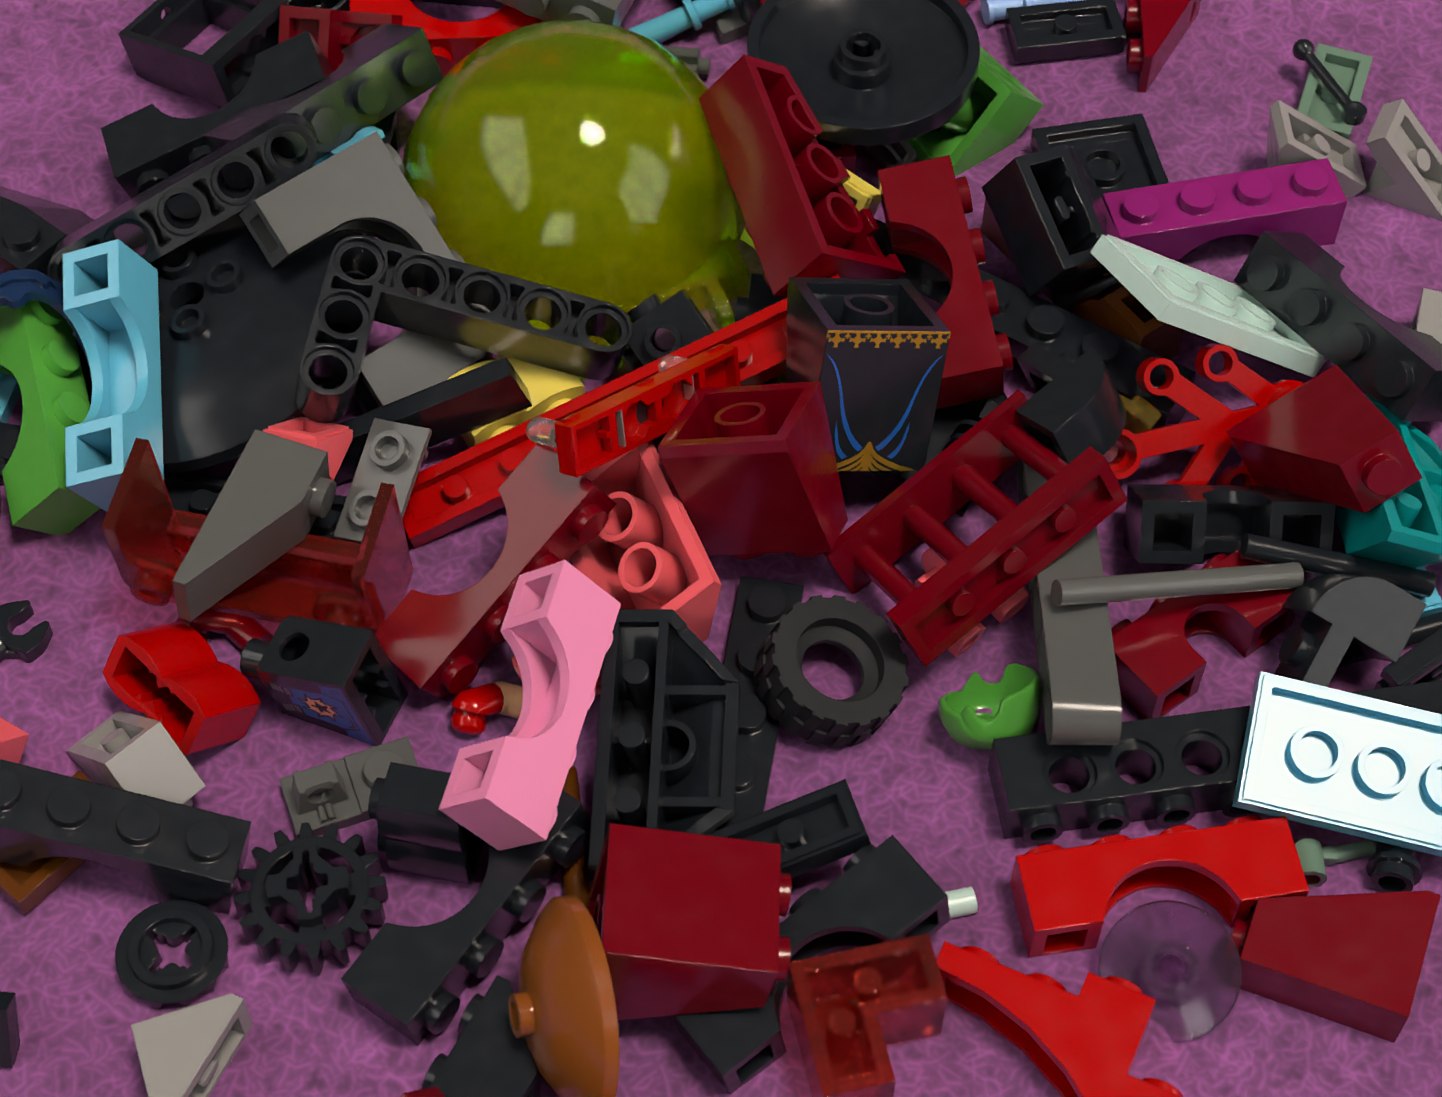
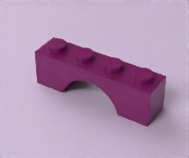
M1328 158L1103 193L1102 196L1120 239L1177 262L1188 252L1208 241L1236 234H1249L1260 237L1263 231L1304 233L1319 246L1335 244L1348 202Z

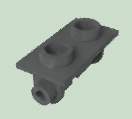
M374 418L334 533L335 538L364 544L362 548L364 551L379 557H387L389 549L392 550V548L397 547L399 539L396 537L422 460H426L429 454L427 446L432 434L431 429Z

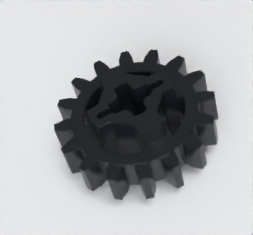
M309 822L301 824L299 838L291 841L281 830L275 832L274 838L277 848L269 852L263 848L255 847L251 853L257 869H239L237 875L241 889L244 892L234 895L233 900L238 917H243L239 923L246 941L257 940L256 946L259 955L265 961L281 951L284 968L291 972L298 965L300 958H309L314 973L322 972L324 956L334 954L336 959L345 965L350 962L347 949L350 943L355 942L360 946L366 947L372 940L366 924H384L386 919L383 903L380 901L389 898L385 877L379 876L382 873L377 853L365 854L363 839L358 834L342 843L338 825L330 824L322 837L314 836ZM314 878L316 884L315 898L312 899V912L308 913L305 902L307 900V892H310V880ZM289 923L299 930L300 933L287 930L278 924Z

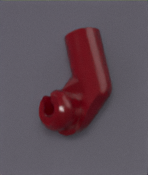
M218 601L192 621L177 618L175 621L192 627L205 640L210 631L223 634L241 651H243L247 642L252 638L271 641L273 635L236 603Z

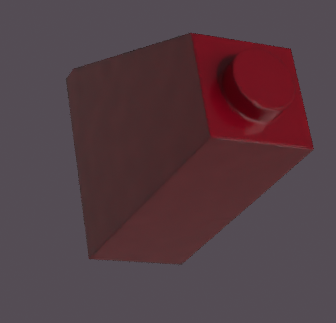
M1336 364L1226 431L1255 483L1363 513L1422 479L1398 430Z
M1426 890L1258 898L1249 923L1236 919L1227 943L1223 959L1236 963L1230 986L1395 1043L1410 1015L1441 895Z

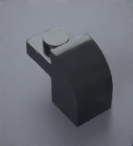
M1034 343L1016 358L1035 394L1015 410L1027 432L1067 464L1090 446L1101 455H1104L1116 443L1125 427L1126 409L1102 357L1096 350L1090 348L1077 360H1074L1068 354L1062 353L1058 356Z
M1325 574L1312 578L1296 588L1282 606L1285 610L1302 619V622L1284 640L1279 651V660L1281 662L1274 675L1328 687L1348 648L1365 658L1397 662L1427 604L1393 583L1380 578L1347 574Z

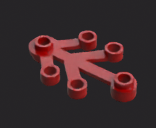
M1215 343L1207 344L1196 355L1195 368L1197 373L1208 381H1226L1255 404L1231 410L1180 375L1179 369L1173 361L1161 357L1147 358L1139 365L1136 372L1137 384L1141 390L1152 395L1166 396L1197 419L1137 433L1123 429L1122 434L1116 441L1118 447L1117 456L1108 463L1117 479H1124L1132 475L1139 468L1142 458L1200 445L1179 479H1171L1164 484L1207 485L1233 445L1226 431L1304 383L1285 379L1271 384L1238 361V356L1231 347ZM1219 351L1224 357V367L1219 373L1213 374L1209 367V360L1214 353ZM1161 365L1165 369L1166 379L1161 386L1155 388L1151 384L1150 373L1154 367ZM1242 461L1239 466L1230 465L1225 467L1216 479V485H1230L1231 480L1236 475L1242 474L1245 479V485L1259 486L1251 478Z

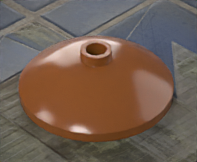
M575 895L553 897L537 916L521 955L518 993L510 994L508 1001L511 1027L516 1038H526L539 1073L559 1097H616L620 1064L619 1030L612 980L604 948L595 923L584 903Z

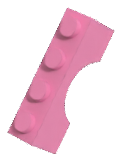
M566 560L519 575L500 629L516 657L521 673L523 700L519 719L509 736L459 748L438 809L498 851L547 840L549 831L557 819V805L568 771L576 758V745L587 711L595 698L594 688L605 654L613 641V628L621 603Z

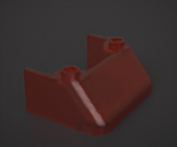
M140 438L135 439L101 529L123 581L131 588V594L141 602L153 606H165L169 602L176 604L172 580L208 515L174 509L150 442ZM381 482L361 544L307 534L302 542L207 610L281 623L283 619L289 616L365 628L373 630L375 634L406 596L413 574V566L395 486Z

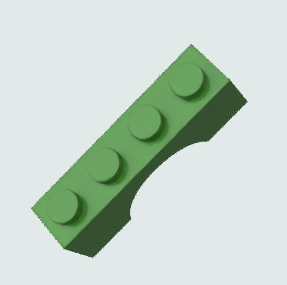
M30 300L20 308L12 309L6 305L0 307V373L15 376L20 387L23 406L22 424L18 441L9 461L2 470L12 526L52 535L70 533L100 509V507L66 488L65 427L82 423L89 412L90 403L76 339L72 335L73 329L65 318L49 304Z

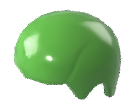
M1017 663L1008 664L1002 679L997 683L986 682L978 672H974L960 691L948 692L939 699V719L950 737L959 744L976 750H991L993 739L1028 735L1038 725L1042 703L1041 679L1035 669ZM982 708H990L993 714L976 713V711Z

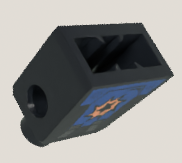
M289 616L281 621L271 641L259 638L249 640L242 651L240 659L242 674L262 680L282 713L374 746L382 744L408 696L405 687L373 630Z

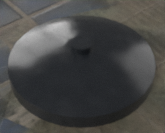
M766 0L751 22L747 38V55L787 67L823 129V132L816 138L841 144L867 146L909 140L926 134L951 119L967 102L976 84L980 58V42L973 20L957 0Z

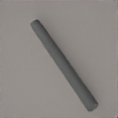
M1291 562L1055 579L1052 583L1051 595L1056 606L1294 589L1303 585L1304 572L1300 563Z

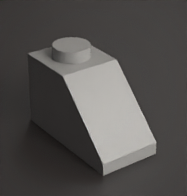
M118 710L66 750L76 763L98 784L191 807L193 802L190 798L206 786L160 721Z

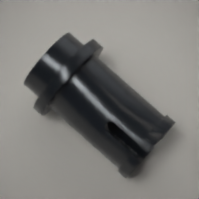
M1377 841L1376 852L1368 858L1366 864V871L1371 878L1372 886L1381 893L1412 891L1413 886L1420 882L1423 874L1422 866L1417 861L1419 851Z

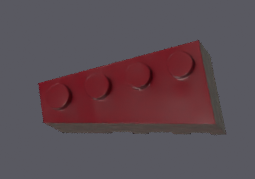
M744 54L698 99L708 123V132L715 141L725 167L726 180L734 191L744 217L745 229L754 243L764 269V279L772 290L773 295L787 298L789 277L830 278L838 274L840 278L899 279L906 273L896 254H889L885 257L873 235L881 228L869 208H863L858 211L843 186L851 177L840 158H836L827 148L818 143L816 137L823 132V129L787 67Z

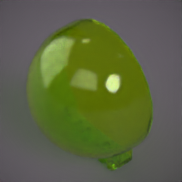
M551 20L522 26L485 42L459 60L423 103L404 148L402 159L405 168L404 176L416 196L424 198L433 209L437 219L436 228L448 248L458 252L466 264L609 302L620 307L625 313L654 293L657 294L663 303L684 288L699 310L706 308L718 330L735 323L734 313L729 300L748 294L749 269L736 247L744 225V217L734 191L726 180L725 167L698 99L708 87L692 67L655 40L617 25L591 20ZM528 321L533 327L537 329H551L546 323L542 321ZM588 337L593 343L599 346H610V344L601 337ZM622 357V360H621V362H620L618 368L623 366V365H622V364L624 363L623 357Z

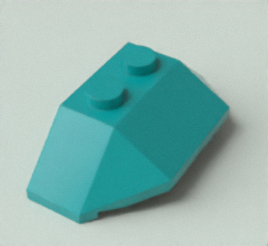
M1365 394L1398 430L1422 479L1366 513L1336 505L1335 517L1346 554L1411 568L1442 563V451L1430 437L1411 425V422H1402L1375 398Z

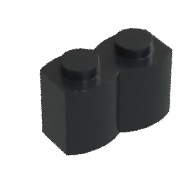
M390 762L386 778L378 777L374 781L368 804L369 818L377 820V847L379 851L386 852L389 868L394 871L472 885L485 841L438 810L451 773Z

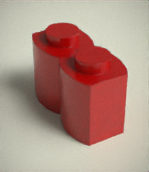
M172 622L119 635L102 671L115 695L130 708L145 713L146 718L160 721L181 752L186 755L244 738L261 703L257 692L248 679L234 667L218 662L208 642L192 627L180 622Z

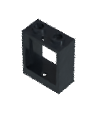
M156 0L120 31L118 35L136 75L148 82L223 107L233 100L248 82L254 68L256 54L278 44L280 5L290 6L288 0ZM164 9L165 16L162 18L161 13ZM211 24L229 30L202 55L184 49Z

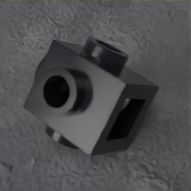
M684 288L663 303L657 294L654 293L626 313L632 323V335L623 356L630 367L635 370L714 333V331ZM665 328L673 333L675 338L673 348L664 349L657 344L655 335L658 329Z

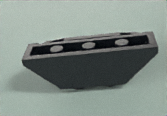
M619 609L613 628V641L602 663L588 860L590 870L597 869L610 823L709 835L735 815L741 696L740 682L711 650L687 628L686 623L673 609Z

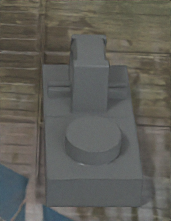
M408 736L343 756L344 758L333 762L329 760L325 761V764L300 772L297 770L292 775L279 778L297 838H299L302 823L309 822L314 836H321L330 824L338 825L340 830L371 820L368 815L371 789L376 778H386L390 762L418 767Z

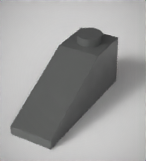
M254 430L172 580L179 618L188 621L195 619L302 542L309 533L316 517L324 518L328 514L336 492V482L330 480L328 452L263 431Z

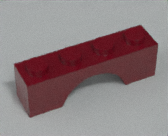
M950 155L878 170L881 206L892 252L913 256L928 262L943 274L951 287L947 299L936 312L938 317L951 331L936 409L1003 396V371L1013 370L1012 354L1007 334L995 335L991 318L999 316L998 299L993 280H981L978 265L986 264L985 249L979 227L968 229L965 214L973 212L966 176L955 178Z
M542 439L539 440L498 488L506 508L508 525L503 550L492 569L476 584L453 594L431 595L411 589L374 632L387 657L417 686L443 701L451 694H457L466 689L477 676L479 664L496 644L506 641L500 629L519 575L563 560L568 561L582 544L592 541L600 534L607 523L609 512L616 506V503L584 475L573 477L561 474L557 452Z

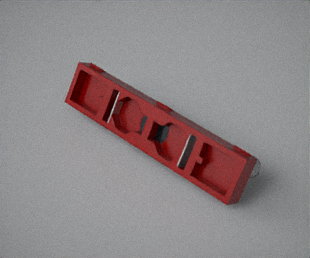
M718 344L689 359L667 355L658 364V374L564 419L555 421L543 417L533 418L527 424V436L534 443L557 448L560 473L579 477L667 433L697 388L741 386L738 348Z

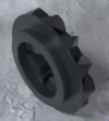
M186 900L160 902L138 913L123 929L115 951L116 969L121 981L133 998L138 996L149 1001L158 1009L163 1004L178 1002L189 1007L193 997L205 990L214 991L216 979L222 969L229 967V939L220 919L203 905ZM157 939L163 945L167 943L174 948L180 946L184 941L188 943L184 951L191 966L187 969L184 965L179 967L171 962L163 969H157L162 962V958L154 940Z

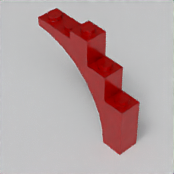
M944 941L933 966L930 991L978 1016L1019 1048L1057 1090L1061 1097H1183L1176 1087L1165 1081L1155 1078L1140 1080L1129 1075L1156 1003V999L1144 995L1142 990L1134 983L1116 976L1103 978L1088 972L1079 996L1067 992L1060 982L1050 976L1040 973H1029L1026 975L1001 965L998 959L986 950L975 946H963L960 948Z

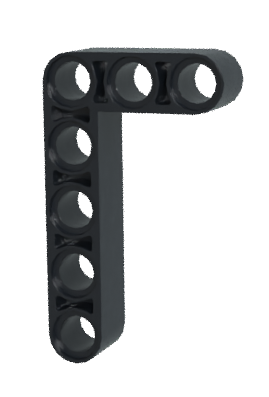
M353 235L345 237L338 242L331 253L300 360L295 401L298 409L307 418L315 422L330 423L339 420L347 414L353 401L375 321L596 380L607 378L617 371L632 335V324L628 315L620 307L609 302L372 237ZM359 271L366 274L369 278L363 280L353 279L347 276L345 272ZM417 287L427 291L430 295L424 297L415 296L406 289ZM472 303L485 306L490 312L478 313L471 310L467 305ZM528 321H542L546 323L551 329H537L533 327ZM345 324L355 332L349 334L337 333L329 325ZM588 337H601L605 339L610 344V346H599L593 343ZM321 377L330 378L340 386L334 389H323L317 386L313 380Z

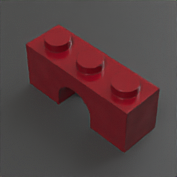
M1238 549L1228 557L1224 553L1216 555L1202 569L1263 565L1266 563L1240 558V549ZM1296 588L1155 599L1149 611L1135 621L1131 622L1129 619H1124L1111 628L1121 698L1142 720L1163 717L1198 692L1207 664L1189 644L1188 638L1200 634L1218 636L1229 642L1246 658L1292 625L1295 615L1282 608V606Z

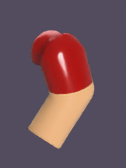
M495 681L460 691L451 706L455 707L450 720L452 728L461 733L478 735L486 729L487 715L500 714L519 719L523 700V687L508 682Z

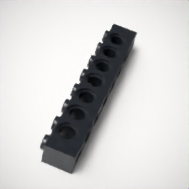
M1442 680L1350 692L1442 715ZM1250 706L1122 722L1121 737L1118 745H1048L1046 732L993 739L988 772L1004 839L1023 837V840L1027 843L1042 844L1057 839L1062 835L1063 831L1090 828L1093 834L1109 835L1125 829L1130 822L1156 819L1159 825L1176 826L1190 821L1195 817L1196 813L1222 810L1223 814L1227 817H1242L1254 813V811L1233 807ZM1186 766L1200 767L1210 775L1195 774L1188 770ZM1120 775H1134L1144 783L1132 784L1123 780ZM1057 783L1070 784L1078 789L1079 792H1062L1053 785Z

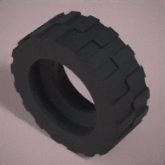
M822 595L811 596L804 603L800 600L792 605L786 614L781 616L760 646L757 653L759 661L754 666V678H758L759 683L757 692L760 700H764L769 708L767 710L774 721L778 720L785 727L784 730L793 737L797 735L805 739L806 743L817 747L819 744L829 745L830 748H842L845 744L850 743L852 746L863 742L870 733L873 735L903 699L901 694L908 687L909 676L906 675V668L909 665L907 654H903L900 646L902 642L897 633H893L886 625L888 622L880 614L875 615L868 610L867 605L859 601L854 603L845 600L844 596L833 595L832 598H823ZM826 643L845 652L861 671V685L858 692L849 698L836 700L815 689L802 672V658L805 651L816 644Z

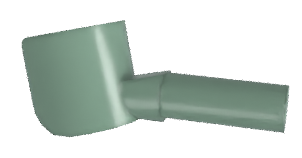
M1304 838L1295 844L1304 875L1307 878L1308 887L1321 886L1327 881L1325 866L1372 856L1376 852L1375 844L1370 839L1338 846L1329 845L1322 847L1320 841L1313 838Z

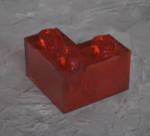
M929 934L789 963L786 999L812 1097H894L896 1079L886 1045L941 1034L948 998Z

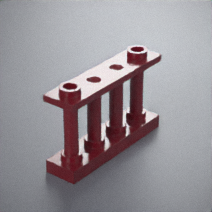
M1019 390L1009 396L840 534L832 551L823 553L843 585L852 595L873 581L897 604L886 615L911 653L925 667L1128 500L1106 458L1094 448L1088 447L1067 464L1024 429L1015 410L1028 399ZM1021 459L1047 482L1017 505L993 485L992 482ZM972 500L997 523L967 546L942 523ZM922 540L947 564L917 588L892 564Z

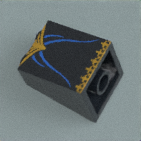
M789 277L787 288L786 383L821 381L839 474L841 471H869L880 476H895L900 471H919L925 466L951 331L908 279Z

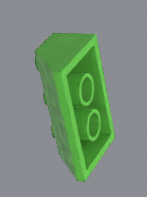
M980 46L976 84L964 106L951 119L938 128L907 141L917 153L915 158L918 161L950 155L956 177L1015 143L1044 104Z

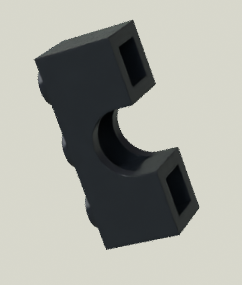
M1127 484L1128 500L1126 501L1124 546L1138 563L1203 564L1204 554L1218 552L1234 553L1240 549L1245 533L1332 551L1336 509L1334 504L1269 486Z

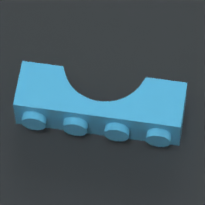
M119 239L62 254L63 311L81 338L87 354L92 379L91 405L86 418L80 424L65 427L66 488L106 512L164 499L158 270Z

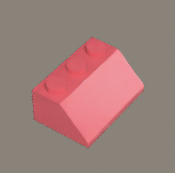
M651 440L583 474L616 503V506L609 512L607 523L600 534L592 541L582 544L570 559L576 569L621 603L620 609H673L686 623L687 628L704 642L709 636L722 584Z

